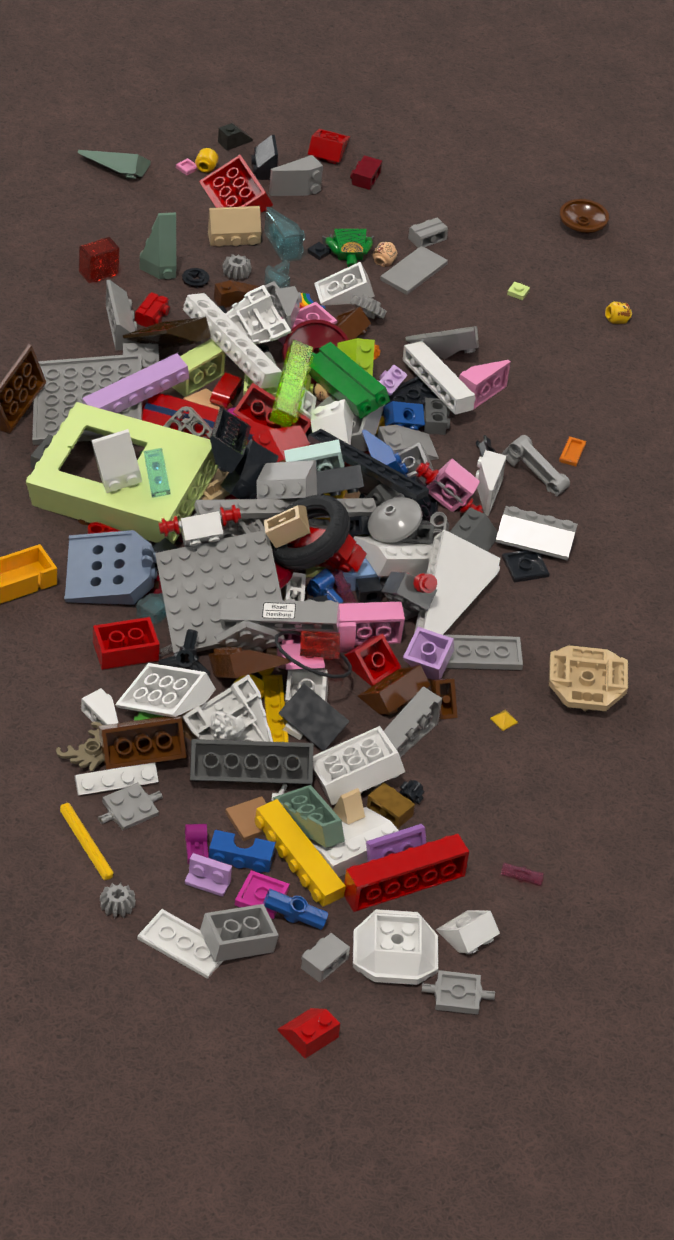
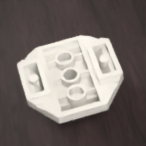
M376 909L354 929L353 968L374 982L417 985L438 973V935L418 912Z

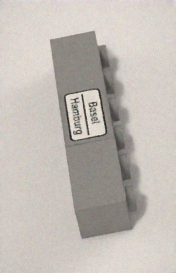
M230 597L222 599L220 622L222 628H231L247 620L274 630L338 632L340 607L339 602L331 600L316 602L314 600L296 601L294 599H287L283 601L272 598L258 600L256 598L238 599Z

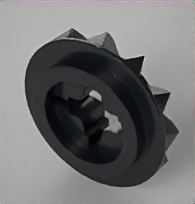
M190 268L183 272L182 280L189 287H204V284H208L209 274L200 268Z

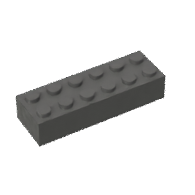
M191 739L190 781L312 784L314 743Z

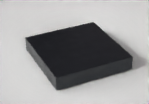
M522 550L502 554V559L514 583L546 578L550 575L540 553Z

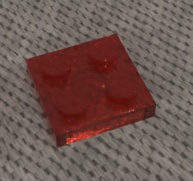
M301 631L300 656H305L306 658L322 657L328 660L339 659L340 633Z

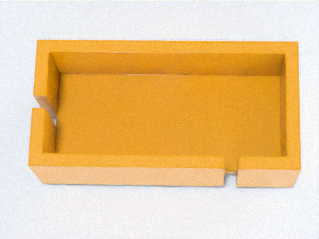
M41 544L0 557V604L36 592L39 587L42 590L57 585V567Z

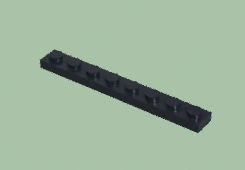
M323 429L308 435V441L312 444L339 439ZM339 439L343 462L351 466L360 465L362 472L414 501H418L429 494L427 487Z

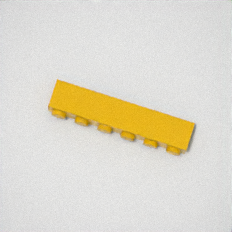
M276 799L258 807L254 819L256 826L259 829L262 828L268 841L276 842L275 848L279 856L286 860L290 870L296 873L303 887L308 888L313 900L319 902L324 907L343 898L345 884L279 800Z

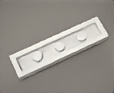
M155 762L74 776L78 796L126 788L137 782L140 785L158 783Z

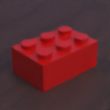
M150 617L93 626V645L101 669L159 661L160 644Z

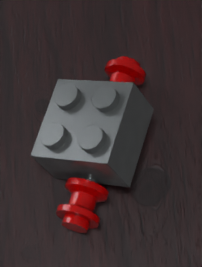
M391 572L381 592L386 594V598L390 601L402 602L403 608L409 611L415 610L420 612V610L429 609L437 592V579L432 574L421 573L414 577L407 572Z

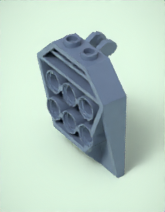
M134 530L69 535L65 602L135 604L154 587V579H157V569L155 567V563H157L155 553L157 552H154L151 543Z

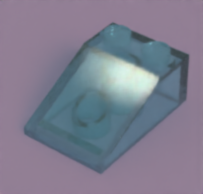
M266 207L264 233L282 263L300 260L304 252V231L294 221L271 207Z

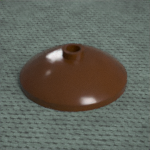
M570 200L563 204L560 209L561 221L567 227L577 232H597L608 224V211L601 204L591 200Z

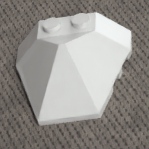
M264 285L244 295L245 298L239 303H234L232 309L226 313L254 344L277 340L292 333L285 319H282L275 309L271 296Z
M250 675L245 676L234 683L229 689L182 716L192 734L199 739L220 740L219 736L214 737L215 732L211 728V716L219 711L234 717L240 716L243 718L245 729L234 740L273 742L265 709L262 705L260 691Z

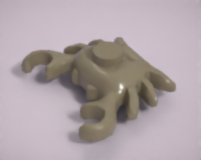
M92 722L91 726L93 728H98V726H102V724L99 722ZM99 728L95 731H88L89 735L94 738H89L85 744L79 745V750L76 751L72 746L68 745V751L63 753L61 748L58 747L56 748L57 756L62 759H70L71 763L79 764L80 768L90 766V772H93L98 765L104 762Z

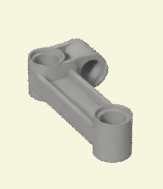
M521 435L503 451L502 455H506V460L513 467L522 460L545 483L547 491L554 493L555 496H558L570 486L568 477L564 474H559L532 446V441L528 436Z

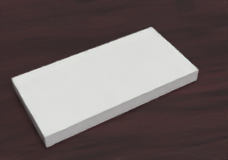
M163 909L158 912L137 936L138 940L207 979L223 962L214 961L199 929Z

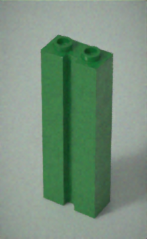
M332 342L319 348V353L315 354L312 352L301 359L305 371L337 400L345 399L351 411L360 419L390 402L386 387Z

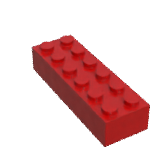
M455 834L414 848L411 847L398 853H391L379 859H372L360 865L351 866L346 869L344 897L353 912L465 877L469 850L459 834Z

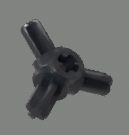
M193 629L187 630L184 645L180 646L179 651L175 652L174 656L158 661L159 665L206 672L208 677L211 674L198 661L200 658L197 656V650L195 649L198 631ZM186 654H189V655H190L189 658H188V659L190 660V662H189V661H186V662L184 661V658H185L184 655H186Z

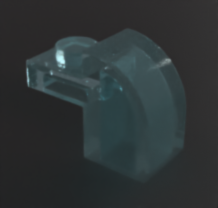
M284 260L274 268L268 265L265 270L264 285L274 281L279 288L289 287L290 263Z

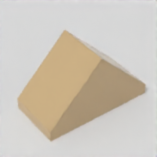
M358 788L341 795L333 809L342 822L348 825L365 817L361 794Z

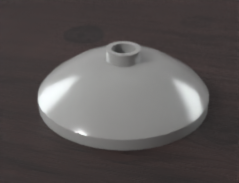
M405 497L389 499L372 512L368 520V530L371 536L380 542L392 543L403 540L419 527L422 520V510L413 499Z

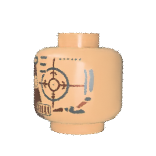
M390 242L379 243L373 252L374 262L383 267L390 266L398 254L394 244Z

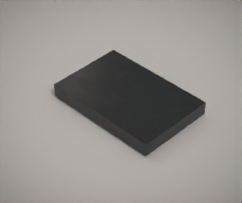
M305 683L278 713L322 751H325L350 722Z

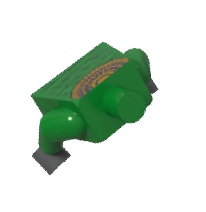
M334 229L333 238L332 234L329 237H324L323 235L322 243L328 246L338 256L339 260H347V267L357 264V260H362L363 255L368 254L373 246L374 236L367 237L366 229Z

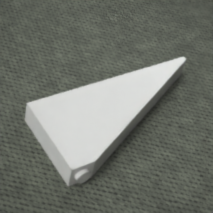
M446 530L436 535L433 541L427 574H432L436 577L437 592L429 609L420 610L418 613L415 631L417 627H421L443 635L498 574L500 558Z

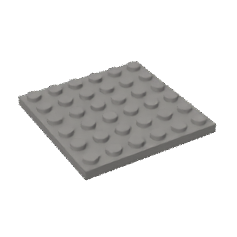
M142 353L38 361L46 379V384L34 399L33 445L41 444L48 434L56 435L61 423L66 420L70 409L74 407L76 402L83 404V397L142 370ZM142 401L122 410L118 414L142 420ZM84 430L78 441H91L105 435Z
M265 530L224 538L217 542H205L197 546H186L155 553L173 653L179 651L180 646L184 645L188 629L198 631L195 645L197 652L226 646L217 643L216 635L229 629L222 628L220 622L222 599L235 597L238 599L256 598L258 600H267L272 598L282 600L271 542Z

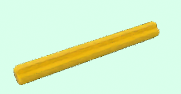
M62 804L60 812L103 880L113 878L112 869L71 804Z

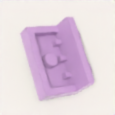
M393 365L388 372L385 370L382 373L379 382L386 387L388 395L391 396L407 377V374Z

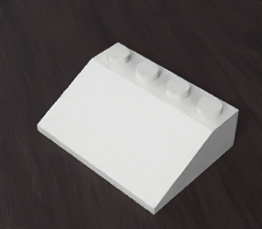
M356 536L353 538L356 544H359L367 553L365 558L378 576H389L391 572H407L412 576H417L421 573L427 574L433 543H384L377 541L372 536Z
M148 663L115 705L123 709L177 717L206 703L216 689L206 672Z
M380 726L313 756V772L331 805L336 804L340 796L358 788L361 794L363 791L376 787L391 778H396L405 772L398 751Z
M364 807V818L349 825L342 822L344 842L325 848L308 837V839L337 876L340 877L346 874L347 868L368 862L366 841L399 831L390 820Z

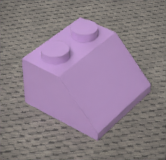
M417 627L403 656V660L410 666L421 665L427 678L441 679L454 652V639Z

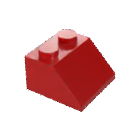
M383 634L369 638L344 654L352 665V671L371 686H374L401 668Z
M310 1008L277 1030L306 1059L339 1038L340 1022L327 1009Z

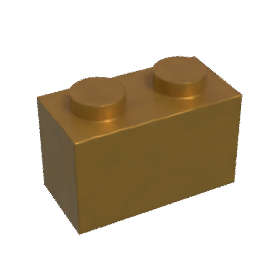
M386 783L381 784L368 795L367 808L390 820L397 829L413 817L415 804Z

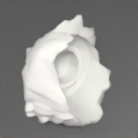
M219 711L211 716V728L215 732L214 737L219 736L220 740H234L245 729L243 718L240 716L234 717Z

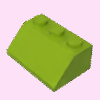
M357 338L337 344V347L373 376L375 340Z

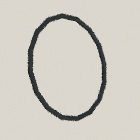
M282 631L275 635L274 643L278 650L288 660L309 672L328 678H345L352 673V665L347 657L322 639L298 631ZM284 634H294L317 641L343 658L348 666V672L341 675H332L307 667L287 654L280 646L278 639Z

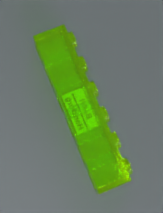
M293 339L286 353L269 421L284 427H291L292 423L297 422L300 414L297 411L300 410L302 405L300 400H302L305 393L303 388L307 384L308 378L306 377L311 369L309 365L314 357L312 355L313 347Z

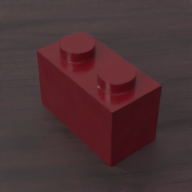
M364 155L361 161L357 162L356 169H353L350 179H352V185L370 190L381 173L382 160Z

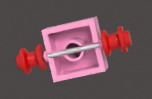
M454 459L447 462L439 471L437 469L432 471L429 468L430 463L428 462L425 464L422 462L416 468V477L422 476L426 479L425 484L429 489V494L448 510L454 512L462 506L460 509L461 513L466 512L469 508L483 513V506L474 505L473 498L471 497L480 481Z

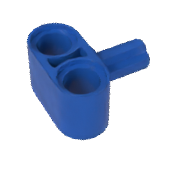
M323 569L309 581L307 591L310 596L327 595L328 600L339 602V604L343 603V599L333 590L335 578L329 570Z

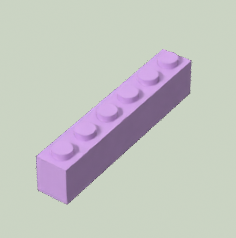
M176 353L83 397V404L119 413L189 379L188 366Z

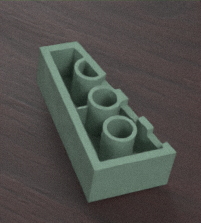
M311 785L273 797L274 800H279L304 834L325 848L333 847L345 841L342 820Z

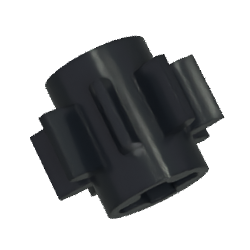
M416 780L404 781L400 786L401 791L399 793L405 798L410 799L412 803L416 802L419 804L424 798L422 795L425 791L420 782Z

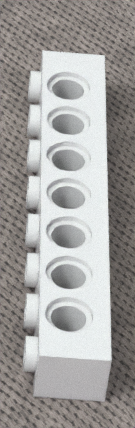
M205 293L187 295L183 308L190 318L206 316L211 334L210 338L257 386L262 389L277 387L282 371Z

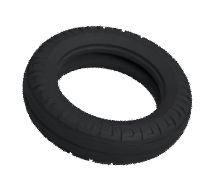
M328 495L308 496L284 509L286 511L297 505H302L306 507L308 520L319 516L330 517V523L326 531L317 540L304 547L288 548L286 544L275 548L271 542L274 560L281 566L293 570L315 567L332 557L344 544L350 530L349 514L339 500Z

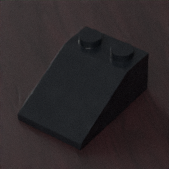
M250 439L246 445L243 458L232 474H227L220 486L238 499H257V479L265 463H277L279 456Z

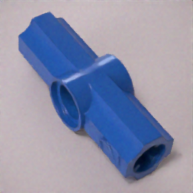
M272 889L268 890L263 902L266 908L283 914L289 922L301 921L320 930L324 927L328 917V912L309 905L303 897H289Z

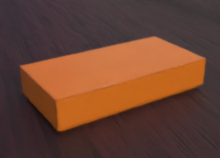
M569 436L559 462L576 467L585 448L586 441Z

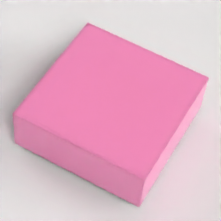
M188 158L176 164V168L185 175L198 170L195 163Z

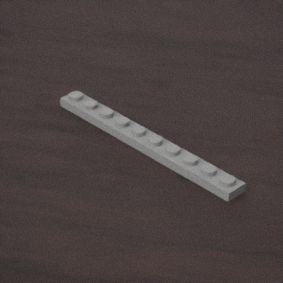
M374 498L337 499L345 506L349 517L371 516L372 512L377 508ZM301 499L196 500L194 506L197 515L217 511L220 513V507H223L224 510H230L231 506L235 505L236 508L240 509L241 519L271 518ZM319 516V517H315V518H330V517H328V516Z

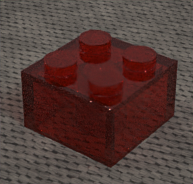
M110 237L79 246V273L88 283L98 282L101 279L114 277L116 274H119L120 248Z

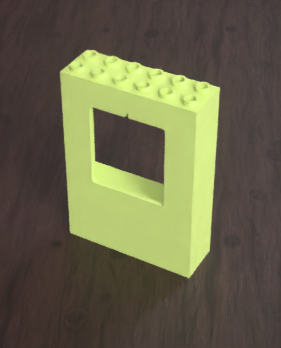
M76 402L74 407L70 409L66 420L61 423L57 434L53 436L49 447L44 450L42 458L36 463L32 474L27 477L26 485L33 506L78 520L82 519L89 523L100 522L120 531L134 530L144 539L156 543L166 538L174 544L179 535L175 532H170L168 537H165L164 534H160L158 523L162 522L161 518L171 521L173 516H177L178 521H181V518L190 517L195 509V501L201 499L217 472L218 465L215 464L210 439ZM128 429L132 443L145 447L137 460L142 482L106 493L103 483L59 471L84 430L107 436Z

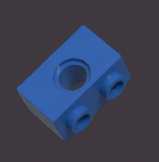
M392 401L383 406L385 426L399 425L418 431V428L425 425L423 404Z

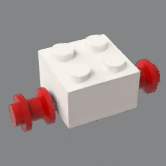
M232 505L230 510H224L223 507H220V513L217 511L181 518V521H178L177 516H173L171 521L161 518L162 522L158 523L160 534L168 537L170 532L180 535L179 528H181L184 547L197 546L205 542H217L223 539L222 525L226 526L228 521L238 524V520L241 519L240 509L236 508L235 505Z

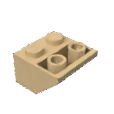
M297 505L264 520L265 533L275 548L286 545L310 533L305 506Z

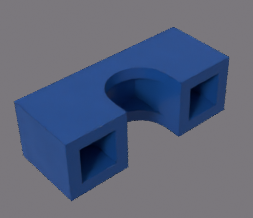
M214 831L209 848V859L230 864L236 868L244 867L259 873H269L276 842L255 838L254 844L244 849L234 844V833Z

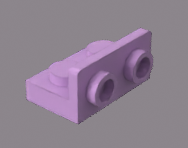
M193 853L190 858L189 873L185 879V884L224 896L231 882L232 866Z

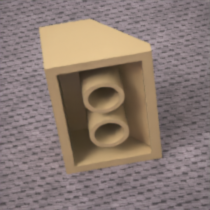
M260 207L209 208L208 237L210 246L260 244Z

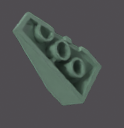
M78 150L79 154L126 175L128 179L142 177L151 164L150 160L139 154Z
M176 212L158 213L152 227V232L145 242L144 250L140 253L139 268L158 279L176 278Z

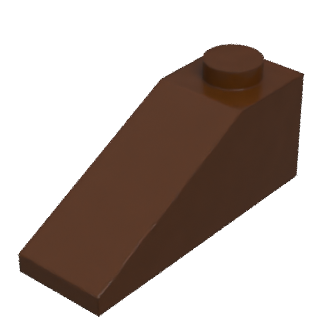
M232 280L216 283L214 300L218 306L231 307L234 303L242 301L246 293L260 286Z

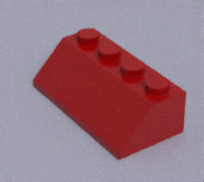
M254 383L251 384L233 411L237 416L274 429L300 425L305 435L311 429V420Z

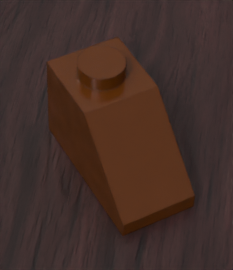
M455 679L430 680L431 692L442 698L439 720L458 718Z

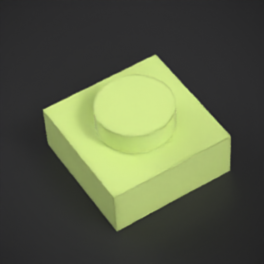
M514 282L509 288L507 295L523 300L528 294L530 287Z

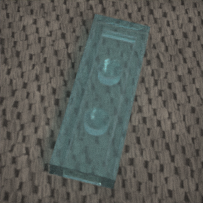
M162 448L143 451L152 498L171 494Z

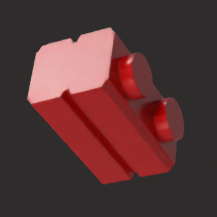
M151 292L135 311L134 321L144 327L162 322L163 316H167L170 311V306H168L169 299Z

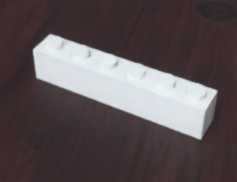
M423 341L404 345L403 361L454 414L474 409L475 394Z

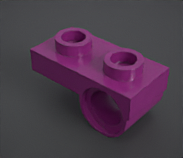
M186 824L187 863H190L193 853L209 858L207 824Z

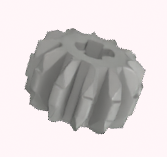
M232 254L231 257H226L222 269L224 276H228V279L234 278L236 281L239 278L243 281V278L248 279L252 267L250 259H246V256L241 257L239 254L237 256Z
M121 882L118 886L112 883L110 887H105L100 895L101 909L105 910L107 916L113 913L114 918L117 917V914L124 918L125 912L131 914L132 908L136 904L134 891L130 890L129 885L123 887Z

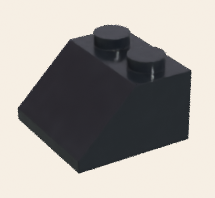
M275 135L269 136L254 148V155H251L252 172L256 175L257 180H270L271 169L277 167L278 150Z

